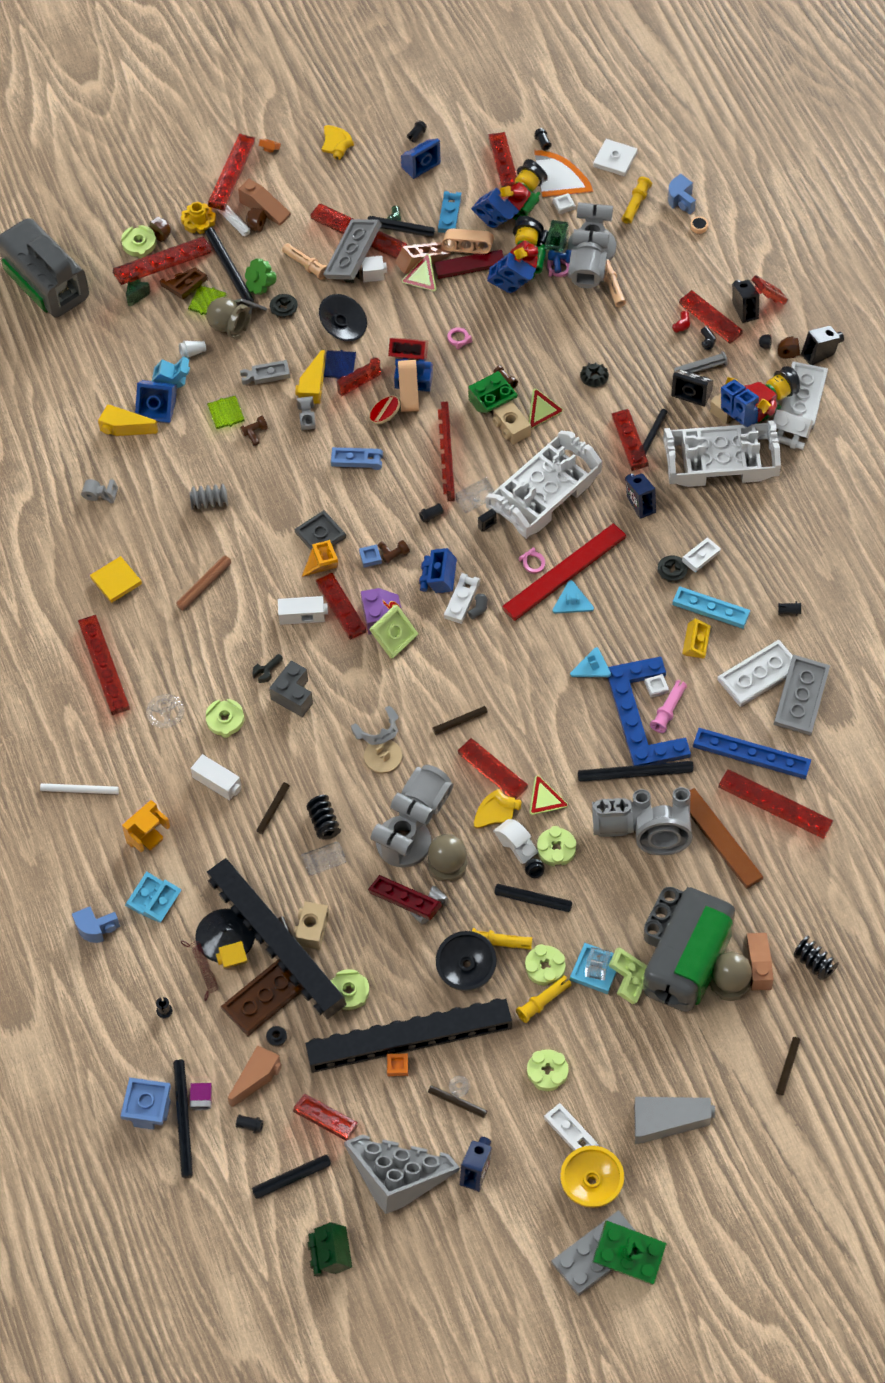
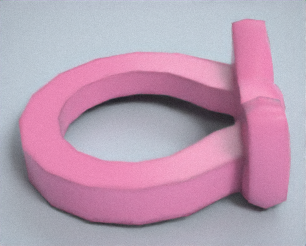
M547 259L548 276H567L569 263L560 259V263L565 264L567 269L564 272L555 273L551 268L554 266L553 261Z
M453 328L448 333L449 343L456 346L458 350L462 346L472 343V337L463 328ZM455 332H461L465 335V339L455 341L451 336Z
M534 547L519 557V561L523 562L525 570L530 573H539L544 569L545 559L543 555L535 552ZM530 555L537 557L541 561V566L537 569L530 568L527 564V557Z

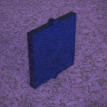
M327 350L324 377L337 378L338 380L340 378L353 379L356 352Z

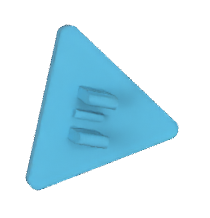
M569 580L553 608V613L590 612L594 610V607L576 584Z
M596 647L571 671L570 675L571 677H610L611 672L599 648Z

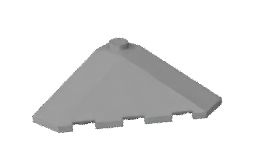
M360 1135L344 1142L345 1148L370 1193L385 1214L405 1207L460 1169L451 1156L446 1153L440 1152V1156L427 1154L428 1149L412 1146L411 1150L398 1147L399 1143L388 1140H383L382 1143L371 1142L370 1136Z

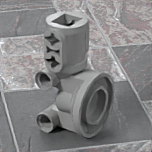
M578 202L577 218L585 219V223L581 228L574 229L568 240V249L571 250L568 278H571V281L578 287L593 288L600 281L603 282L606 260H612L616 253L615 237L603 226L604 221L612 222L613 206Z
M424 765L422 768L417 767L405 784L402 792L397 793L391 802L390 808L399 812V816L387 820L382 825L377 824L372 831L370 839L376 842V848L380 857L392 866L411 867L420 863L427 856V851L431 844V835L426 825L430 822L433 814H438L453 789V783H451L450 778L437 767L431 765ZM409 831L410 833L406 836H403L397 832Z
M679 787L673 791L672 807L660 805L651 808V795L644 789L634 792L633 802L624 798L601 799L592 802L594 835L600 837L625 836L636 831L638 847L644 852L653 855L675 854L686 849L692 842L690 791L687 788Z

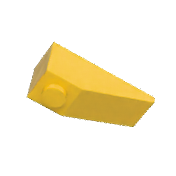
M321 350L300 377L299 385L295 387L296 396L299 398L313 396V404H321L326 363L325 350Z
M107 404L98 419L100 431L108 435L129 436L157 434L158 432L156 420Z

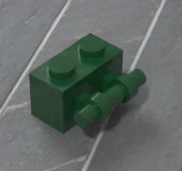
M329 1222L315 1228V1233L308 1234L309 1242H307V1246L311 1253L310 1268L313 1269L315 1277L321 1276L322 1271L337 1274L352 1268L346 1226Z

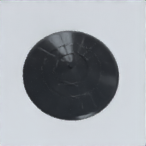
M343 294L329 295L321 302L319 318L322 326L330 335L342 341H354L363 336L367 328V318L359 303Z
M229 908L218 909L209 913L200 921L196 929L195 940L200 942L206 958L214 962H218L216 953H219V947L242 941L245 954H247L255 941L253 930L248 931L242 923V917H236Z

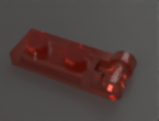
M372 358L369 364L357 368L347 376L341 377L337 381V392L342 397L381 374L380 359Z

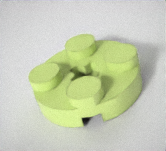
M138 225L139 228H128L122 235L123 250L131 256L145 258L156 247L157 241L154 231L143 225Z
M227 699V701L217 700L206 710V723L210 731L225 738L240 730L245 720L241 705L231 699ZM229 715L227 720H222L221 716Z
M553 826L539 836L537 842L538 856L544 863L550 866H555V864L566 865L575 856L576 840L569 831ZM553 844H560L561 849L553 850Z
M539 944L526 957L525 969L528 977L538 985L546 986L549 983L556 982L565 973V956L555 947ZM548 962L551 967L542 969L541 963Z
M346 969L338 972L331 979V982L345 998L347 1005L342 1009L354 1010L365 1005L369 996V983L365 976L363 977L356 970ZM347 986H351V989H354L350 994L343 990H346Z
M549 1049L534 1052L527 1064L528 1079L539 1090L554 1091L558 1089L559 1086L566 1082L568 1077V1063L565 1060V1056L562 1053ZM546 1066H550V1068L554 1071H550L549 1074H545V1071L542 1069Z

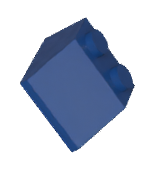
M438 138L427 140L401 155V167L412 179L441 164L440 140Z
M147 380L138 382L135 413L159 422L170 423L176 403L177 384Z

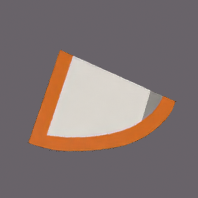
M534 150L536 162L548 175V180L541 185L542 197L593 192L587 177L572 162L552 152Z

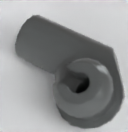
M477 594L475 596L476 607L468 611L471 619H475L487 610L488 599L485 594Z

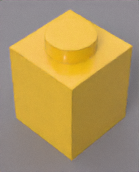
M242 941L218 948L219 953H216L218 965H223L224 969L247 963Z

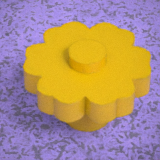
M194 202L188 205L187 210L181 213V223L184 225L185 230L192 234L195 232L203 234L205 230L215 225L216 214L213 212L212 207L205 203Z

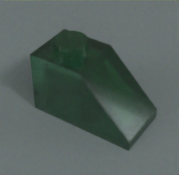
M551 220L545 249L561 252L565 250L569 237V222Z

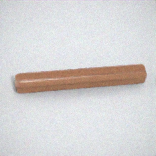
M226 555L219 559L176 602V606L181 610H185L231 564V559Z

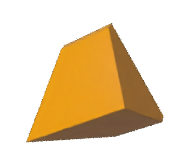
M330 540L312 544V550L302 577L338 567V558Z

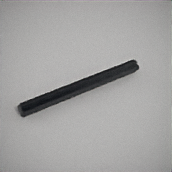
M209 227L205 230V235L241 299L254 302L251 293L217 233Z
M692 761L586 769L578 771V780L581 782L693 772L694 766Z
M179 1059L173 1062L180 1166L182 1178H191L193 1176L185 1063L184 1060Z

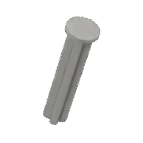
M722 351L719 355L676 367L674 372L680 369L696 373L723 364L726 366L728 361L725 352Z

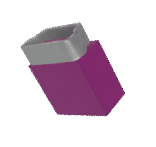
M191 1083L190 1109L209 1110L212 1104V1084Z

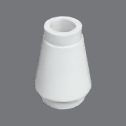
M183 341V343H179L181 357L189 358L206 352V344L204 341Z

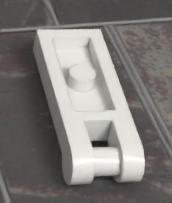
M461 574L457 587L444 613V619L462 624L478 589L480 578H471L467 574ZM465 584L471 585L470 588L464 586Z
M560 1103L544 1116L547 1123L573 1150L581 1148L578 1143L582 1140L586 1142L585 1146H599Z

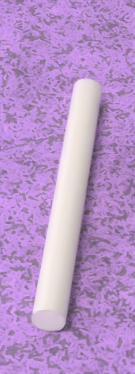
M41 784L40 791L119 794V787Z

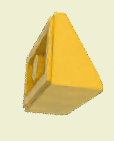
M696 618L688 623L683 655L705 658L711 625Z

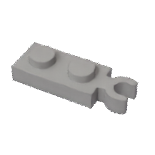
M287 360L252 366L251 371L247 369L240 371L241 377L247 376L242 378V384H249L251 381H255V384L290 378Z

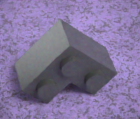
M291 660L269 688L272 701L300 717H303L313 704L312 692L304 688L308 682L307 669Z

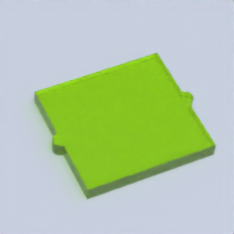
M201 285L197 289L188 310L200 313V315H206L210 303L217 298L226 297L227 293L216 290L214 287L209 288Z
M236 395L207 403L216 429L227 426L232 427L234 424L245 421Z

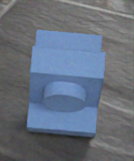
M682 174L675 177L669 184L668 203L672 209L678 205L681 210L686 211L690 215L695 211L696 200L690 196L692 195L693 182Z
M90 906L72 913L80 936L88 942H103L102 934L111 933L120 927L115 912L98 919L95 918Z

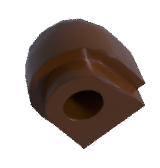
M251 208L247 212L246 223L251 230L257 232L263 230L267 217L264 210L261 208Z
M157 217L150 221L149 228L154 231L158 241L163 242L170 236L171 227L164 218Z
M790 336L782 339L777 348L778 356L783 359L800 356L798 338Z

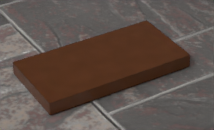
M278 960L221 1006L226 1015L247 1037L302 991L299 985L295 987L292 984L287 971L285 973L282 972L277 965Z

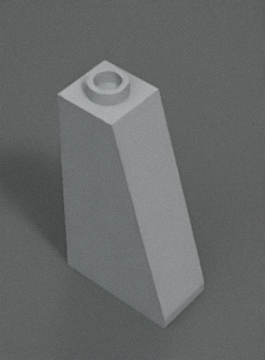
M635 1097V1144L709 1126L711 1118H715V1105H711V1098Z

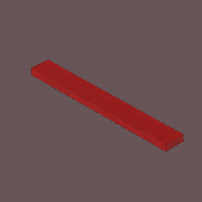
M614 523L504 604L502 610L516 621L624 540L626 534Z

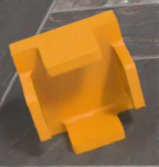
M152 800L122 824L126 843L131 848L135 847L140 852L144 851L143 845L150 851L163 840V836L155 829L156 826L161 824L166 829L170 828L169 819L158 810L157 804Z

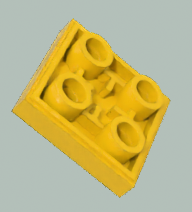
M121 556L90 575L91 580L110 603L142 585V580Z

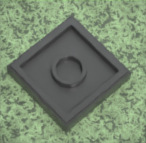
M325 510L294 529L297 536L310 550H312V544L330 540L332 546L346 538V533Z

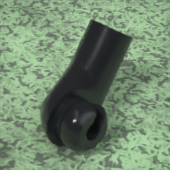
M705 326L700 331L705 337L704 342L702 341V346L705 350H710L714 347L716 337Z

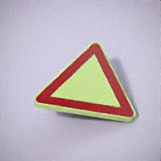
M426 254L402 279V282L436 291L431 256Z
M533 389L529 416L531 428L563 412L560 406L538 389Z
M540 776L535 777L529 811L531 815L563 809L568 806L567 802Z

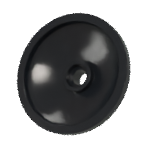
M460 931L450 935L441 943L436 953V968L440 978L451 988L460 991H472L484 986L492 978L497 965L493 945L486 937L472 931ZM465 962H469L471 964L467 968L463 966Z

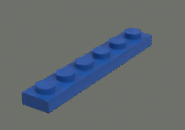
M698 728L693 747L802 779H806L812 760L703 728Z

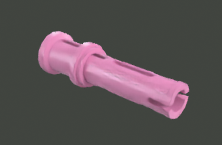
M681 680L675 682L663 707L658 708L656 718L650 723V727L658 733H665L667 723L673 718V710L687 688L685 682L679 685Z

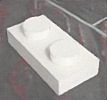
M707 537L683 556L682 562L696 573L717 556L721 548Z

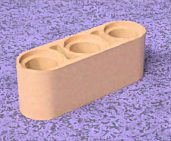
M448 229L445 232L441 245L444 250L449 252L487 254L491 250L494 236L488 231Z
M416 360L398 361L401 412L419 411Z

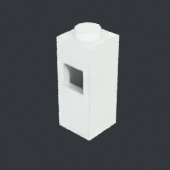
M323 596L278 599L280 625L325 622L324 615L328 614V605L324 603Z
M203 754L191 767L192 778L229 801L241 790L239 776Z

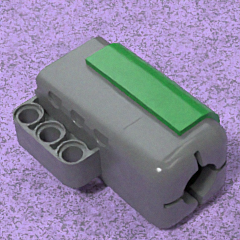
M30 218L24 219L0 234V256L4 271L44 312H49L53 317L57 318L88 298L89 288L85 271L36 221Z
M666 887L661 891L644 926L645 942L656 947L644 972L643 990L646 996L682 1012L691 1011L695 1005L700 1004L713 978L712 972L716 961L725 952L731 939L735 917L733 905L691 887H687L684 892L674 887ZM666 898H672V899H674V900H672V901H667V900H665V899H666ZM664 914L665 917L660 918L657 915ZM649 931H656L657 934H650Z

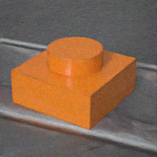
M260 139L258 146L264 147V151L273 153V150H280L281 143L269 139Z
M387 1054V1076H408V1054Z

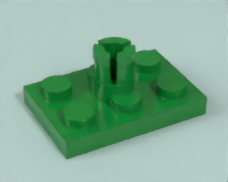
M605 1221L592 1263L653 1285L667 1243L613 1222Z

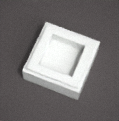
M569 193L553 198V204L559 215L575 210V204Z
M663 674L644 680L651 698L669 693V688Z

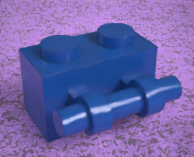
M409 358L395 360L394 385L396 389H400L398 361L409 360ZM419 359V361H416L418 391L430 392L433 364L432 362H425V360Z
M448 548L431 550L430 556H424V561L421 563L422 576L419 578L420 591L426 592L428 586H430L435 593L453 592L457 558Z

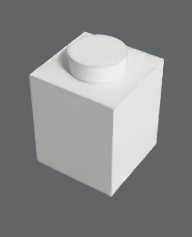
M382 256L364 258L362 262L363 281L384 280V273H387L386 262L383 263Z

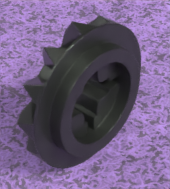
M279 294L270 301V310L277 318L283 316L285 319L288 315L292 317V314L297 311L298 303L292 295Z
M597 362L594 364L588 363L587 366H583L580 378L587 386H602L609 378L608 368H605L603 364H597ZM598 371V375L595 374L591 377V373H595Z
M666 556L658 563V573L662 579H667L668 582H677L687 574L688 567L679 556ZM675 565V570L673 573H670V569Z

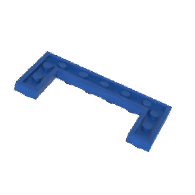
M662 657L608 667L611 672V676L607 677L633 766L667 763L691 758L686 737L648 745L630 683L644 681L647 678L660 674L666 676Z

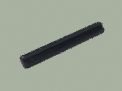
M368 216L367 219L379 220L382 224L380 228L426 237H433L435 233L434 227L375 216Z
M496 884L494 894L497 896L565 912H570L572 909L571 900L502 884Z
M325 1154L252 1187L253 1195L258 1199L331 1166L330 1158Z

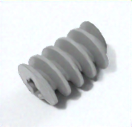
M214 484L213 490H211L209 485L206 486L205 491L202 486H199L198 491H196L194 486L191 489V510H193L194 504H196L198 509L201 508V504L208 508L209 503L212 508H215L216 502L222 507L225 501L228 506L227 490L224 484H221L220 489H218L216 484Z

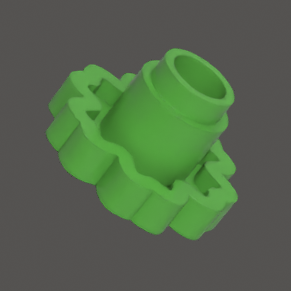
M258 258L251 260L250 266L246 268L245 273L246 286L249 292L262 295L267 292V287L275 284L277 276L272 271L268 261Z

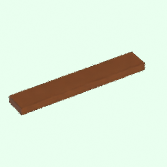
M695 788L689 790L691 818L744 887L747 889L761 881L763 875Z

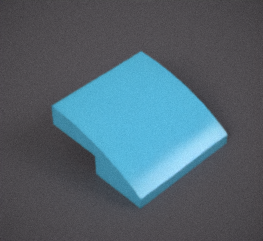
M146 871L125 906L149 919L161 923L181 892V889L167 880L162 881Z

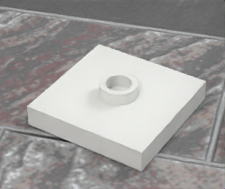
M606 139L593 162V167L625 177L637 154V148Z

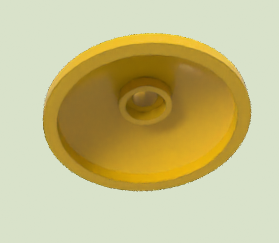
M584 1146L574 1150L567 1156L561 1168L560 1180L565 1194L573 1202L584 1207L597 1208L611 1203L620 1194L624 1184V1170L619 1159L611 1151L600 1146ZM590 1179H593L596 1181V1183L590 1184L588 1181Z

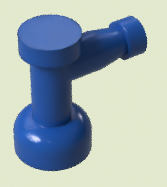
M570 249L566 250L565 253L549 250L548 260L553 261L555 273L561 272L560 259L570 263Z

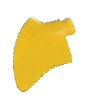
M324 126L325 142L321 150L322 152L333 154L334 159L338 157V160H340L346 150L354 146L353 140L347 131L339 127Z
M500 789L491 792L478 807L474 819V828L478 829L492 824H502L507 819H512L514 809H521V800L505 796Z

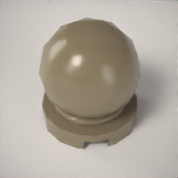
M221 297L210 303L207 308L206 318L209 325L216 331L227 332L228 336L237 340L241 338L239 334L242 330H247L252 315L249 314L250 307L244 304L238 306L232 299Z
M442 834L435 837L427 851L429 872L438 881L450 880V882H454L460 879L465 874L467 867L465 845L455 835Z
M732 951L721 954L713 968V978L710 986L711 990L719 995L722 1000H739L749 990L752 969L748 959L741 953Z

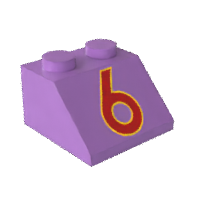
M380 588L361 591V603L369 635L372 634L369 629L394 605H398L401 609L399 596L395 593Z

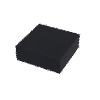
M493 508L478 517V528L481 532L496 524V511Z

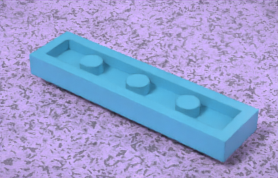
M680 586L672 603L674 606L744 629L750 615L749 609Z

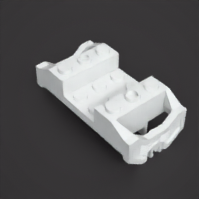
M772 420L768 421V423L752 424L749 427L733 425L679 430L664 428L663 442L667 456L669 484H678L686 487L706 486L707 477L741 475L742 483L759 482L773 476H779L781 460L776 424ZM757 439H768L769 450H771L772 467H762L759 453L760 443H758ZM676 445H681L685 473L676 474V453L674 447Z
M561 430L555 439L492 494L489 493L486 496V508L489 510L493 508L496 513L501 514L527 539L530 535L539 532L552 520V511L570 495L577 498L592 484L595 478L602 472V460L589 444L586 445V442H579V437L575 439L573 432ZM565 450H571L575 455L582 458L591 471L587 473L576 465V456L573 454L571 457H568L565 454Z

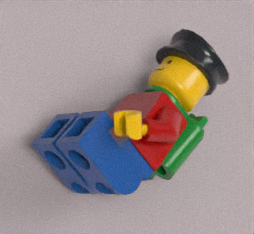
M526 159L523 166H519L517 169L518 176L515 178L513 186L502 187L500 191L496 187L481 196L471 210L490 228H496L511 218L516 220L520 216H528L539 202L540 192L533 193V191L548 180V175L537 162Z
M520 216L516 219L515 227L513 228L516 247L490 267L487 278L489 283L507 293H513L533 279L535 274L542 272L546 251L544 245L536 247L537 241L544 230V226L539 221L529 216Z
M785 366L780 371H776L774 376L766 382V385L756 382L743 386L737 379L727 377L725 385L721 387V410L745 427L755 423L760 424L773 416L777 409L781 408L776 401L799 393V376L794 368Z

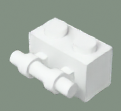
M777 409L773 421L776 424V428L779 429L777 433L779 445L782 443L790 446L791 449L798 448L803 450L805 443L800 442L799 438L800 436L809 437L813 420ZM784 432L794 434L793 439L784 437Z

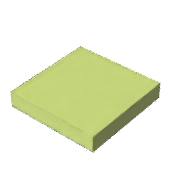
M394 605L369 629L389 658H394L418 635V632L398 605Z

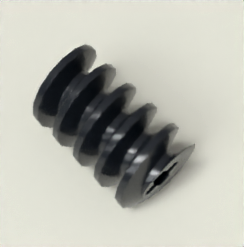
M324 794L314 797L306 805L316 835L319 839L323 840L334 838L341 832V828H338L339 822L335 821L337 818L333 814L334 809L330 808L332 804L328 801L329 796Z
M808 935L796 947L794 957L796 959L800 958L802 964L806 963L807 969H812V973L814 975L818 974V979L823 980L836 970L839 962L832 965L834 958L826 959L828 952L820 954L822 947L819 946L815 949L816 942L808 943L810 938Z

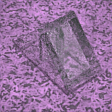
M591 947L586 960L585 977L605 980L611 951Z

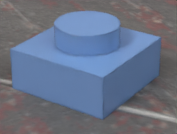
M377 545L359 548L364 568L382 564Z

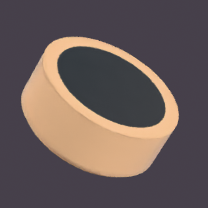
M695 217L691 220L690 228L696 234L705 233L708 229V221L704 217Z

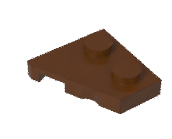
M192 268L186 272L175 274V278L165 281V279H161L159 282L163 288L184 300L205 283L208 277L207 274L199 269Z

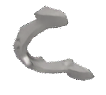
M387 706L385 710L391 724L387 730L382 728L379 734L370 735L362 731L356 723L351 725V730L356 739L363 738L370 745L383 744L396 736L398 728L395 721L399 716L392 707Z

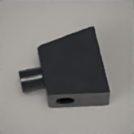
M736 280L732 283V302L742 323L759 319L760 294L750 280Z
M831 326L808 331L801 355L809 365H815L835 354L838 344L844 341V335L842 332L836 333Z

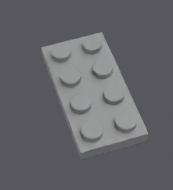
M351 219L323 273L326 279L354 280L382 225L379 220Z
M797 655L792 656L773 725L811 736L830 665Z
M619 1210L605 1220L635 1231ZM605 1221L555 1257L551 1262L577 1296L581 1295L612 1271L592 1263Z

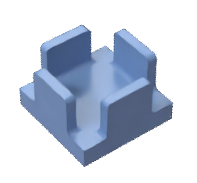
M129 1077L121 1119L132 1121L133 1126L154 1130V1124L163 1125V1121H167L170 1107V1083Z

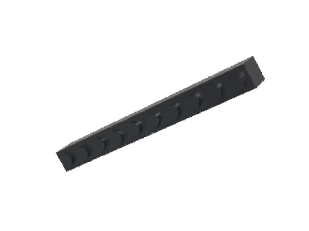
M227 858L207 871L210 878L207 881L214 890L218 889L221 892L219 896L225 903L229 902L232 905L230 907L236 917H242V923L248 931L253 930L255 933L253 936L260 945L264 944L267 947L265 949L267 954L272 959L275 957L279 961L277 963L283 973L287 971L292 984L295 987L299 985L302 989L301 994L303 997L315 1004L313 1008L319 1016L323 1014L328 1020L347 1005L340 991Z
M497 998L484 1004L474 1003L466 1008L455 1007L450 1011L443 1013L433 1012L425 1017L414 1016L410 1020L402 1022L396 1020L388 1025H374L365 1030L355 1029L350 1031V1033L342 1035L333 1034L329 1038H314L306 1042L305 1045L311 1073L387 1057V1054H400L512 1029V1018L507 999L501 1000Z

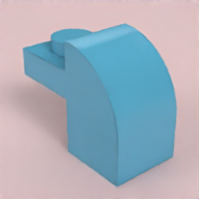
M183 356L175 365L162 359L154 367L152 381L177 384V388L184 386L186 376L190 370V367H188L189 359Z

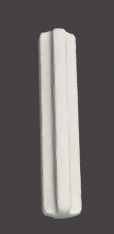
M219 199L215 202V208L242 236L246 237L251 233L250 228L223 200Z

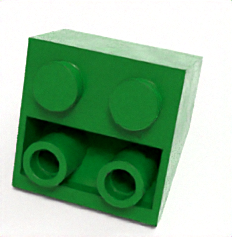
M499 371L468 386V399L478 412L488 413L518 397V394Z

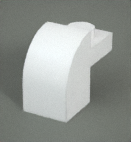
M507 819L493 830L503 847H510L521 864L526 863L538 853V850L530 840L532 836L516 820Z

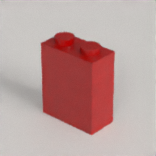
M392 337L389 340L388 356L426 359L429 340Z

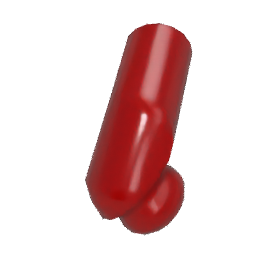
M682 311L680 313L681 320L673 324L672 329L675 333L683 332L690 327L688 311Z

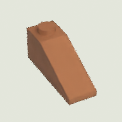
M250 178L238 189L240 203L250 209H263L267 216L266 218L278 225H281L291 215V212L272 194Z
M442 242L403 246L395 263L404 274H407L426 254L431 256L433 265L434 262L449 257L451 252L443 249Z
M747 933L748 961L752 969L751 991L772 990L773 969L767 933Z
M257 1045L228 1096L229 1105L234 1107L270 1082L274 1075H278L282 1067L280 1056Z

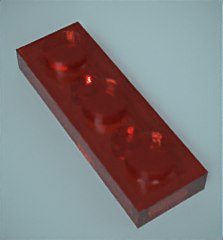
M755 275L751 279L755 284L754 289L759 294L763 293L768 299L771 298L775 303L780 302L784 305L789 300L778 287Z
M307 1094L301 1097L293 1109L294 1113L345 1141L349 1139L358 1126V1122Z

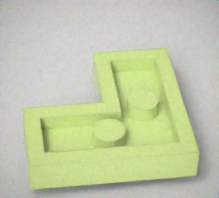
M617 948L608 965L624 976L617 994L631 1004H636L643 990L644 972L647 965L622 948Z

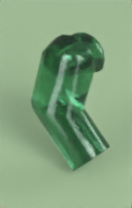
M393 206L391 208L392 214L386 219L401 221L399 206Z

